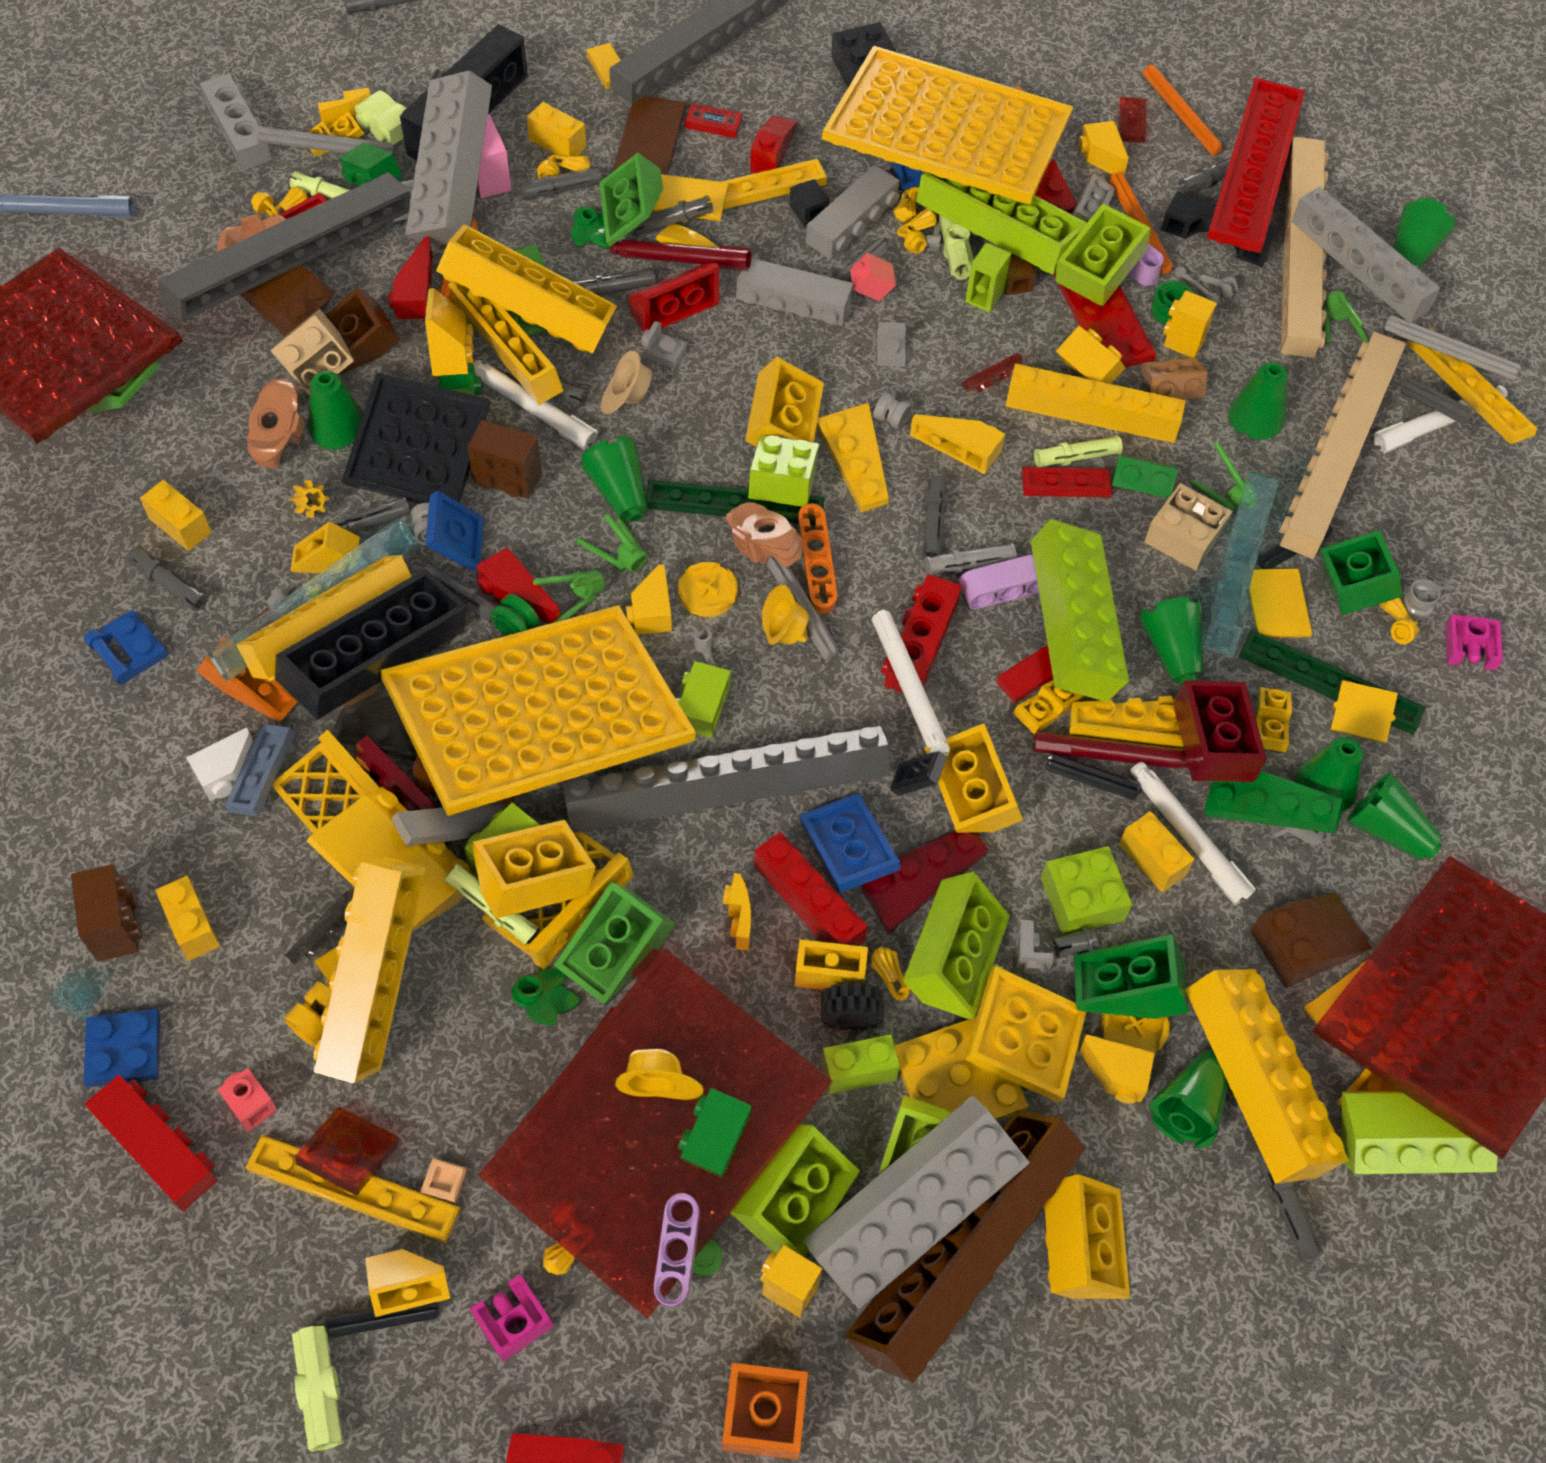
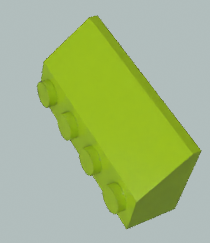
M974 871L941 880L903 979L904 983L922 1003L967 1019H973L976 1016L989 973L992 970L1010 918L1007 911Z
M1483 1090L1342 1092L1341 1140L1349 1160L1344 1165L1354 1174L1497 1172L1498 1135L1486 1094Z

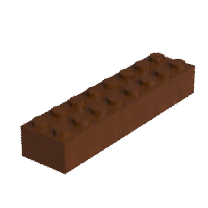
M1016 1110L1003 1127V1130L1026 1157L1029 1164L874 1296L844 1336L870 1365L911 1383H914L917 1377L925 1371L930 1359L939 1347L947 1341L955 1325L969 1311L972 1302L983 1287L992 1280L994 1272L1005 1257L1013 1251L1019 1238L1033 1224L1036 1215L1047 1200L1055 1194L1058 1185L1067 1173L1075 1167L1078 1158L1086 1149L1061 1118Z

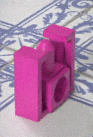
M1450 615L1445 624L1447 664L1459 666L1465 657L1463 648L1468 650V660L1472 664H1477L1481 660V651L1485 648L1486 662L1484 669L1497 670L1503 661L1501 622L1487 618Z
M521 1274L508 1282L512 1292L520 1302L518 1306L514 1308L508 1297L500 1292L496 1293L493 1297V1304L501 1315L499 1319L494 1320L482 1300L470 1308L473 1317L502 1363L554 1327L551 1319ZM524 1321L527 1323L522 1332L517 1334L509 1333L510 1327L515 1322Z

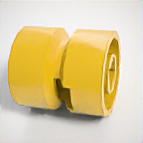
M319 981L303 996L305 1003H297L283 1018L287 1026L297 1036L314 1048L318 1041L321 1040L324 1026L321 1024L322 1016L320 1017L315 1011L317 1009L321 1012L324 1011L326 1006L329 1005L332 993L328 986Z

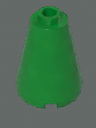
M1424 197L1418 198L1416 202L1408 201L1402 209L1393 246L1411 264L1418 266V269L1450 236L1456 226L1454 214L1450 217L1446 212L1448 207L1434 199Z
M1273 362L1263 364L1231 402L1228 411L1229 422L1238 433L1241 434L1243 432L1254 440H1267L1275 437L1282 430L1286 422L1288 373L1283 366Z
M332 371L317 373L312 378L310 384L309 435L317 445L325 449L339 450L344 449L343 446L351 443L354 444L363 411L336 373Z
M616 436L618 442L608 444L607 439L587 449L581 456L583 462L580 461V464L619 519L633 523L642 519L647 510L637 445L632 437Z
M1190 597L1172 598L1156 603V610L1148 613L1147 608L1139 614L1141 624L1172 682L1179 683L1182 686L1184 680L1198 681V678L1203 675L1202 605L1199 598H1196L1195 602H1191Z
M1349 737L1335 739L1298 768L1294 782L1341 798L1344 805L1342 813L1346 812L1355 803L1358 796L1363 759L1362 747L1357 741Z
M1390 773L1384 775L1367 791L1369 794L1363 801H1358L1347 817V821L1352 826L1417 860H1422L1425 857L1430 860L1442 847L1439 843L1442 837L1398 778Z
M1213 1050L1202 1051L1153 1098L1149 1105V1111L1152 1109L1154 1113L1152 1117L1154 1125L1164 1135L1181 1145L1187 1140L1196 1143L1193 1148L1208 1147L1218 1135L1229 1083Z

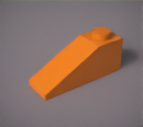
M225 637L196 670L222 692L278 723L282 721L298 702L276 680L268 681L267 679L253 678L238 648Z

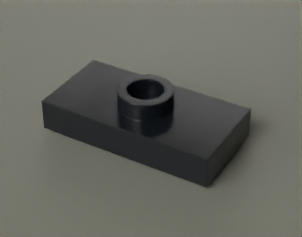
M937 751L899 763L890 791L900 796L937 785L947 756Z

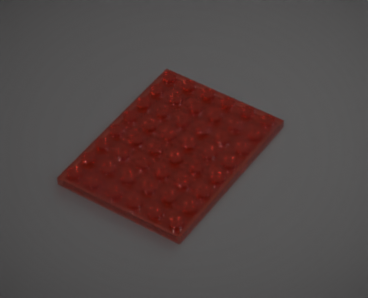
M59 247L0 286V414L33 442L39 444L43 440L50 438L54 432L67 423L74 421L78 415L88 408L98 404L112 391L122 387L128 380L139 372L144 371L156 360L173 351L183 340L179 332Z
M1449 856L1316 1024L1312 1033L1501 1159H1504L1546 1097V914Z
M664 948L478 1176L649 1319L661 1304L654 1294V1281L664 1210L667 1201L676 1194L685 1193L692 1196L698 1203L701 1216L695 1253L696 1259L731 1214L733 1208L829 1088L832 1080ZM649 1049L666 1050L674 1054L679 1060L682 1074L695 1079L704 1088L703 1095L708 1096L710 1089L713 1088L752 1106V1114L724 1178H720L681 1159L683 1151L678 1149L687 1128L693 1130L698 1116L693 1115L700 1097L690 1100L657 1096L640 1097L625 1094L615 1086L616 1078L627 1072L630 1054L633 1051ZM688 1202L678 1203L673 1210V1217L678 1222L688 1221L693 1214V1207ZM683 1240L671 1242L668 1247V1256L671 1260L680 1261L686 1256L688 1251L686 1242ZM670 1278L665 1281L662 1287L664 1297L668 1295L678 1282V1279Z

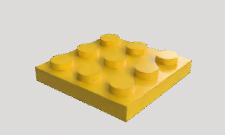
M995 966L989 973L964 1060L1059 1103L1065 1099L1086 1012L1078 1011L1076 1003Z
M977 1016L895 1045L900 1065L899 1073L911 1098L954 1112L973 1095L991 1113L996 1121L1011 1117L1016 1110L1027 1111L1029 1108L1020 1085L964 1060Z

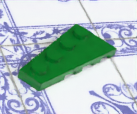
M1260 771L1254 782L1212 781L1204 811L1210 817L1337 834L1344 805L1341 798Z

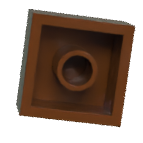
M481 420L467 446L474 483L485 489L494 488L504 491L511 497L520 496L529 499L542 473L538 437Z
M113 864L72 873L71 880L78 936L96 961L99 962L139 952L137 940L142 939L143 934L138 919L134 920L133 910L138 909V900L135 890H129L126 876L120 875Z

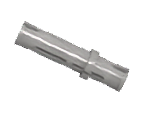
M1013 543L962 552L955 549L951 550L950 554L926 556L924 564L926 573L929 575L952 571L954 574H959L964 569L983 567L1017 558V553Z

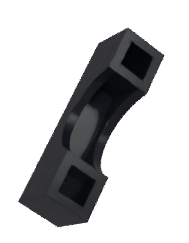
M1177 191L1166 210L1161 230L1183 239H1187L1197 233L1208 232L1216 205ZM1269 224L1261 253L1246 251L1234 246L1236 258L1263 267L1279 228Z

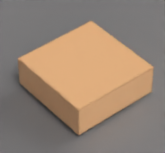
M433 1158L420 1193L456 1205L468 1172L467 1167Z

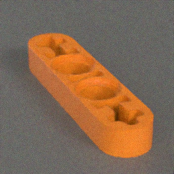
M810 503L800 509L798 516L808 597L816 612L826 614L833 611L836 607L837 588L826 515L821 506ZM808 515H813L814 519H816L815 530L810 531ZM814 539L819 540L824 544V547L819 551H813L808 548V542ZM816 566H822L827 569L828 574L825 577L817 578L811 573V570ZM825 586L824 591L825 597L828 599L827 603H822L821 599H819V587Z

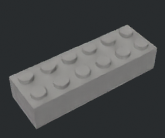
M470 70L433 79L429 82L405 235L419 243L424 237H430L432 247L447 245L463 224L471 227L492 85Z
M972 1095L803 1240L818 1263L853 1304L860 1309L1025 1168L1029 1161L991 1113Z

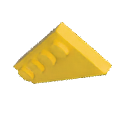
M869 403L818 418L817 429L860 512L888 504L889 496Z
M1160 696L1157 701L1143 702L1141 698H1129L1126 703H1114L1112 700L1108 702L1099 700L1071 703L1069 735L1184 749L1173 707L1175 699H1172V696Z

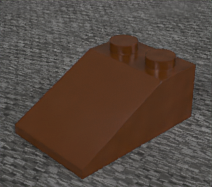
M299 265L240 295L283 336H286L318 309L322 311L335 293L315 274Z
M359 287L325 315L339 331L354 358V361L337 375L380 358L401 340L378 301Z
M1336 893L1288 903L1259 916L1250 931L1285 988L1372 949Z

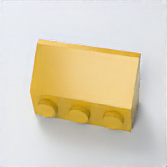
M428 289L425 324L432 376L468 374V363H473V323L468 324L466 313L436 289Z
M779 357L773 359L758 373L745 441L757 447L760 435H774L780 438L806 440L814 443L824 382Z
M983 723L946 738L947 742L945 743L949 744L950 752L938 785L956 832H996L1023 821L1024 819L985 724ZM924 747L927 755L930 754L931 748Z
M565 820L474 841L472 845L481 894L496 919L588 895L596 867Z
M1080 1174L1064 1177L1058 1185L1055 1194L1043 1206L1046 1219L1045 1242L1048 1248V1280L1051 1293L1071 1299L1130 1298L1121 1189Z

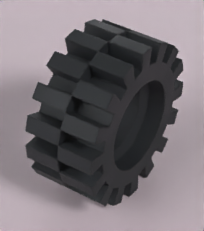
M847 982L842 983V986L837 984L831 985V988H825L824 992H821V1022H823V1025L829 1026L831 1029L839 1027V1030L851 1029L856 1031L858 1028L868 1030V1026L875 1028L877 1024L881 1025L883 1023V991L879 990V987H871V984L867 983L861 986L860 982L848 985Z

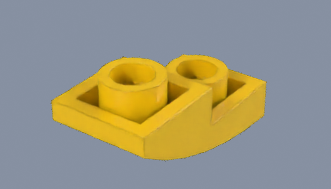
M369 88L343 91L344 99L318 103L321 121L328 127L347 112H350L355 119L356 111L354 106L371 96Z
M347 112L328 127L321 121L308 131V133L359 139L365 134L350 112ZM310 149L315 156L330 152Z
M677 224L667 226L655 238L660 243L719 248L701 234Z
M1054 680L1043 685L1037 695L1017 705L1013 714L1035 735L1036 732L1042 731L1069 711L1072 702H1080L1083 695L1055 688Z
M1260 687L1258 691L1256 722L1264 749L1285 753L1289 745V720L1292 714L1291 692Z
M734 873L732 885L726 884L723 904L728 905V916L733 917L730 937H736V949L749 951L751 933L749 895L741 874Z

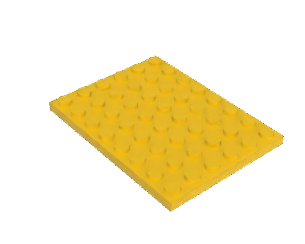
M873 46L823 129L822 140L837 146L857 150L863 154H870L888 162L899 163L914 170L931 173L939 178H947L965 186L979 188L990 194L1011 198L1016 202L1031 204L1071 117L1073 106Z
M619 605L381 670L383 683L447 816L695 741L696 737L694 728Z

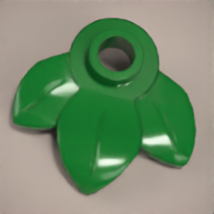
M586 206L577 208L573 214L574 226L571 229L573 242L578 247H582L591 241L597 246L609 250L610 246L606 244L603 213H598L595 209Z
M544 969L535 976H522L516 981L511 990V997L514 1003L525 1008L527 1016L541 1025H555L557 1023V1014L568 1013L580 1003V998L562 986L565 974L558 969Z

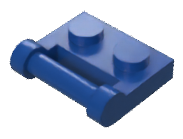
M133 609L100 630L93 629L89 631L84 637V641L89 648L95 649L113 671L112 677L118 684L126 683L168 656L165 648ZM114 638L132 662L128 665L123 664L106 642Z

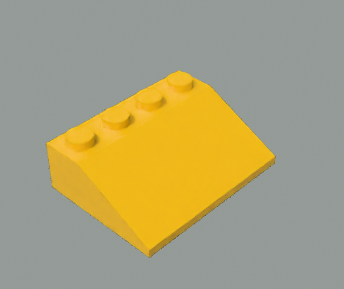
M381 787L365 794L309 836L307 842L351 884L354 872L360 866L361 861L391 857L425 866L426 871L412 929L414 931L457 905L463 898L462 893L444 881L457 863L473 877H478L470 870L469 865L465 861L457 858L446 847L444 842L406 846L391 820L396 812L408 810L398 802L397 797L393 793Z

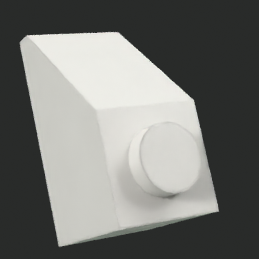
M247 728L186 757L209 801L230 795L254 743Z

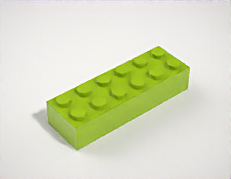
M924 172L921 175L916 199L917 203L1052 275L1056 273L1057 260L1087 224V222L1035 195L1031 204L1020 203L1011 198L990 194L985 190L965 186L947 178H939L931 173Z
M1050 519L1033 537L1031 546L1054 686L1058 689L1108 702L1129 682L1102 536L1093 531Z

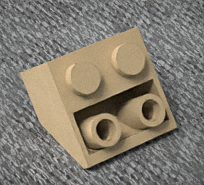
M320 309L277 342L270 350L309 396L311 380L317 373L332 371L338 374L354 361L339 331Z
M1180 483L1152 520L1145 543L1197 571L1212 550L1233 511Z

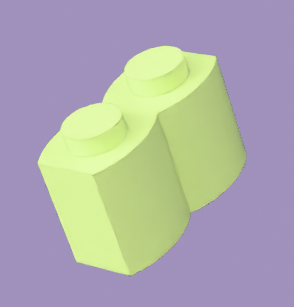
M378 90L354 106L356 111L355 119L358 125L364 130L367 128L371 131L379 142L384 141L394 145L404 138L400 115L406 108L399 103H395L385 92Z

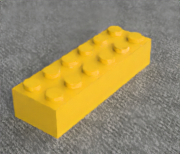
M465 224L449 240L436 270L443 274V277L449 282L462 284L469 288V291L474 295L486 297L494 301L499 308L505 311L511 310L520 315L525 322L533 325L537 324L547 329V332L553 337L564 338L571 342L576 349L583 352L588 351L592 354L617 308V305Z
M391 857L361 861L360 866L356 868L352 879V884L355 887L353 899L348 903L345 910V921H347L345 935L341 937L337 946V956H340L337 970L333 972L329 982V990L332 991L331 998L321 1018V1024L324 1026L323 1034L314 1050L313 1057L316 1061L315 1073L356 1083L381 1071L426 871L425 866Z
M1256 969L1213 970L1186 988L1185 991L1275 1184L1315 1179L1349 1161L1344 1151L1343 1142L1335 1133L1327 1117V1109L1319 1100L1312 1086L1311 1076L1304 1069L1296 1053V1046L1287 1035L1280 1020V1013L1272 1004L1265 990V982Z

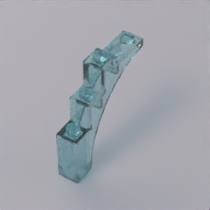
M1251 471L1248 473L1222 552V563L1213 588L1212 602L1203 628V649L1234 657L1243 629L1245 606L1258 551L1279 485L1278 478Z

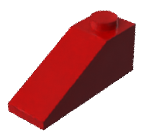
M772 115L758 130L751 147L750 172L759 173L780 168L798 124L797 120Z
M430 237L423 238L394 278L393 291L388 292L389 308H394L396 319H425L428 289L432 288L433 252Z
M508 547L476 565L479 577L476 579L480 590L485 595L490 594L496 602L501 604L502 599L506 595L513 594L527 602L536 612L539 620L551 624L561 616L560 608L540 585H534L533 576Z
M512 1433L506 1463H624L625 1449L624 1445L590 1439Z

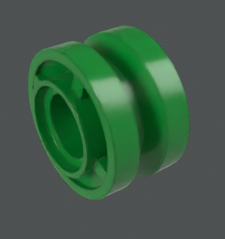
M1167 281L1160 284L1155 291L1151 305L1153 317L1158 322L1166 325L1169 318L1172 319V316L1168 314L1174 300L1180 301L1185 291L1193 293L1187 285L1177 281Z
M513 594L506 595L501 601V606H496L490 612L493 624L505 636L536 628L540 624L538 615L533 608L523 599Z

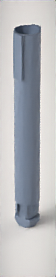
M0 194V212L102 215V217L114 218L134 217V202L130 196L99 195V197Z

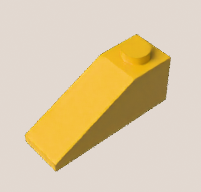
M918 414L913 416L910 436L983 474L988 471L1002 452L1005 433L981 421Z

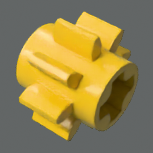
M305 480L304 487L294 485L293 489L296 492L294 497L289 498V501L294 502L297 506L294 512L301 514L306 510L308 518H314V511L324 513L323 505L325 501L330 499V497L324 496L322 493L324 485L318 484L313 488L311 480ZM307 493H308V494H312V495L310 496V500L312 501V504H306V503L308 502V500H309V499L306 497V494H307Z

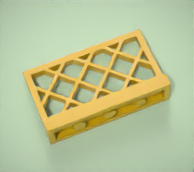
M326 730L318 737L321 741L320 744L278 777L272 785L312 833H315L325 823L336 817L327 816L329 801H344V811L351 805V801H357L365 794L379 789L378 785L329 730ZM321 755H324L328 759L326 773L311 772L312 763ZM334 767L339 773H333ZM293 779H303L300 794H287L282 787ZM310 779H325L323 794H308ZM332 779L347 781L345 794H330ZM353 789H354L358 794H352ZM293 800H299V806ZM306 801H322L319 816H306L304 814ZM312 822H318V829Z
M583 832L574 834L578 841L583 844V848L589 858H604L608 863L602 869L594 871L588 895L554 903H562V911L557 916L544 918V906L538 908L539 918L530 919L529 921L539 927V934L530 944H523L504 927H497L493 923L495 920L488 916L487 913L482 916L483 921L529 955L533 962L542 970L568 945L610 882L613 881L626 885L634 877L627 857L619 852L615 855Z

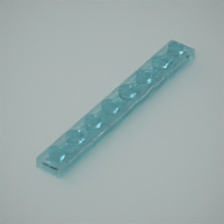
M403 519L394 520L207 653L223 678L231 680L248 668L236 646L237 643L384 556L403 555L416 546L417 542Z

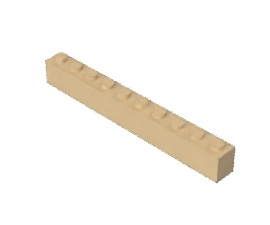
M1293 137L1286 163L1281 354L1314 358L1318 348H1323L1326 332L1322 331V327L1325 322L1326 311L1322 310V306L1325 303L1326 290L1322 289V286L1325 283L1327 270L1323 269L1327 252L1294 225L1292 219L1301 197L1319 186L1324 190L1326 186L1328 171H1324L1327 166L1329 153L1325 152L1324 140Z
M1373 332L1369 342L1363 340L1357 357L1362 359L1361 361L1355 359L1349 372L1353 379L1347 377L1340 393L1346 396L1345 398L1338 397L1332 411L1337 416L1330 415L1323 431L1328 433V437L1321 436L1315 449L1320 455L1312 456L1306 470L1311 475L1303 476L1297 490L1303 494L1301 497L1295 495L1288 512L1293 513L1292 518L1289 516L1285 517L1279 533L1284 534L1280 544L1281 547L1311 559L1315 558L1406 343L1377 332Z

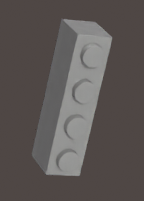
M873 165L807 224L806 244L830 259L839 252L843 253L855 237L859 238L862 236L870 223L877 222L888 207H893L899 199V180Z
M752 258L748 271H741L738 276L736 299L748 304L754 303L773 310L794 313L800 317H811L823 320L829 324L843 325L852 302L853 283Z

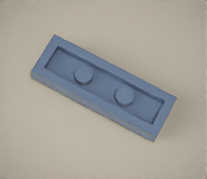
M261 725L225 804V808L230 813L259 817L295 736L290 727Z

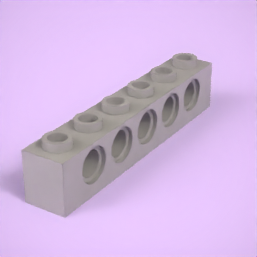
M1320 186L1300 198L1292 219L1294 225L1409 323L1430 311L1440 290L1438 285Z

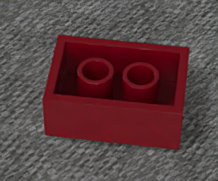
M1184 680L1175 698L1173 707L1192 781L1254 782L1267 758L1246 682Z

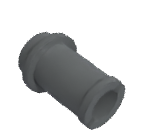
M1083 926L1081 931L1053 937V944L1057 945L1054 948L1058 958H1062L1063 956L1085 950L1087 952L1093 951V948L1098 947V940L1093 928L1087 929L1086 926Z

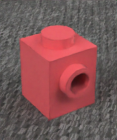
M866 253L850 269L853 290L876 301H880L896 286L893 264L870 253Z
M248 1068L242 1072L230 1075L223 1085L217 1089L247 1132L278 1111L271 1098Z

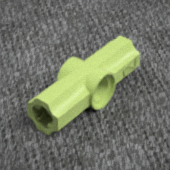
M939 214V223L944 241L943 254L948 259L951 275L955 276L957 280L967 279L970 275L971 264L974 261L969 242L970 230L949 221Z
M310 1326L293 1333L292 1339L298 1374L294 1377L296 1398L300 1410H303L308 1450L314 1452L337 1447L343 1444L344 1441L337 1402L341 1398L340 1388H335V1386L339 1385L336 1369L331 1363L328 1333L325 1326Z

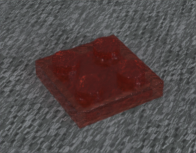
M338 1107L295 1155V1164L357 1196L398 1147L399 1137Z

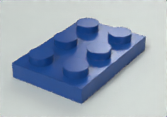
M859 793L799 815L801 826L839 893L900 870V861Z

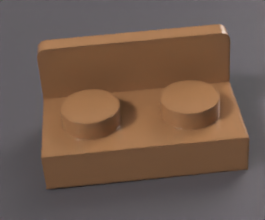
M1197 358L1142 363L1141 375L1149 384L1150 393L1182 400L1205 397L1207 370Z

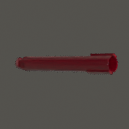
M634 240L617 241L610 246L611 254L620 255L623 258L700 265L717 263L719 269L748 271L752 261L751 249L744 247L719 246V248Z
M1036 732L1034 735L1033 752L1055 753L1058 755L1132 764L1143 762L1149 766L1189 770L1184 749Z

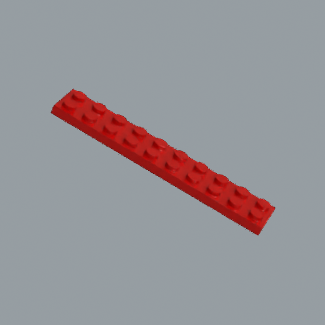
M1255 77L1208 231V239L1240 247L1246 251L1261 253L1305 90Z
M1051 159L1035 196L1072 215L1077 202L1054 159ZM1057 283L1078 325L1085 331L1091 328L1102 338L1100 343L1108 348L1111 345L1123 356L1120 360L1125 368L1155 361L1156 353L1120 285L1104 306H1101Z

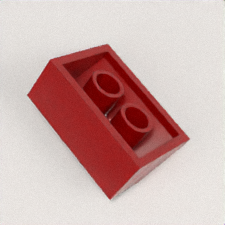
M718 264L699 265L629 294L630 314L642 331L645 332L646 329L650 330L655 321L661 323L662 329L719 305Z

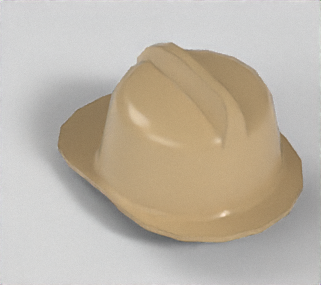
M628 351L619 361L602 397L600 408L604 414H612L624 403L635 404L645 397L653 373L641 363L639 353L636 351Z

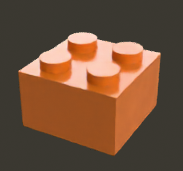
M732 1363L722 1451L799 1460L808 1372Z

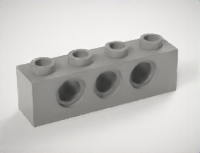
M230 73L199 83L204 101L241 170L271 161L270 150L273 149V144L258 142V127L262 126V123L258 116H253L254 110L249 99L244 100L245 95L240 83H235Z

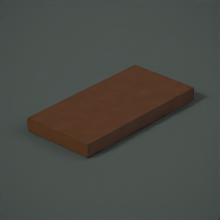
M645 96L632 104L613 171L636 153H639L661 168V174L668 175L686 110V102Z

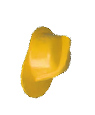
M781 584L776 586L769 593L762 609V626L768 643L770 645H775L776 643L793 645L797 641L806 642L808 640L806 629L809 620L808 612L795 601L787 585Z
M661 1049L633 1051L630 1054L627 1072L616 1078L615 1083L619 1091L640 1097L657 1096L690 1100L700 1097L704 1090L698 1081L682 1074L680 1062L674 1054Z

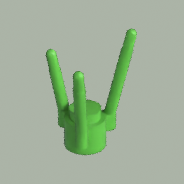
M1336 291L1329 294L1325 299L1326 307L1322 309L1326 311L1324 331L1326 332L1325 344H1330V317L1337 321L1348 317L1360 338L1369 342L1370 340L1361 327L1363 322L1349 303L1345 292Z
M1216 442L1214 447L1237 484L1228 492L1229 500L1227 501L1196 480H1192L1191 484L1231 511L1237 510L1242 515L1251 510L1258 503L1259 499L1245 484L1220 443Z
M605 514L604 518L623 542L616 552L619 555L618 559L581 538L576 539L578 544L615 565L620 572L628 569L631 573H634L643 567L648 560L647 553L640 547L624 521L618 518L616 523L609 514Z
M590 570L585 573L579 571L568 575L534 579V585L573 581L570 583V587L573 588L577 596L583 598L555 622L569 619L584 606L595 601V595L601 593L605 587L604 578L599 571Z

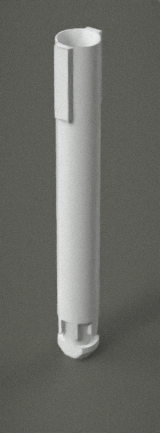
M475 360L471 364L475 367L476 376H481L484 384L558 430L559 435L585 451L589 448V443L595 442L598 431L574 415L569 416L547 401L538 405L522 385L488 363L484 365L481 360Z
M1499 385L1496 387L1505 398L1508 396L1504 386ZM1464 399L1458 401L1472 409L1471 415L1477 413ZM1434 410L1403 423L1401 421L1375 432L1373 435L1375 445H1380L1382 447L1380 451L1385 454L1411 443L1417 437L1456 421Z
M885 609L878 611L872 617L873 625L927 748H931L929 753L940 751L948 756L950 752L949 744L945 743L947 742L891 613L885 611Z
M1143 762L1136 764L1131 769V773L1137 779V782L1140 783V788L1211 872V878L1233 905L1240 904L1242 897L1245 899L1249 898L1256 889L1235 863L1228 861L1153 770L1149 771L1147 765Z

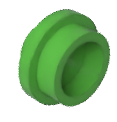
M709 1238L697 1239L693 1267L694 1274L709 1276L720 1268L723 1257L722 1250L714 1240Z

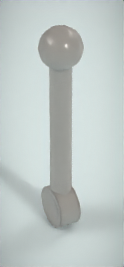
M1180 266L1175 269L1177 277L1184 278L1207 296L1209 300L1216 303L1219 301L1218 294L1209 292L1186 274L1184 267Z

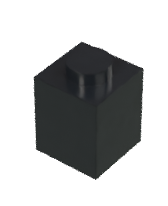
M815 179L790 187L789 206L803 226L807 227L808 223L829 206L830 201Z

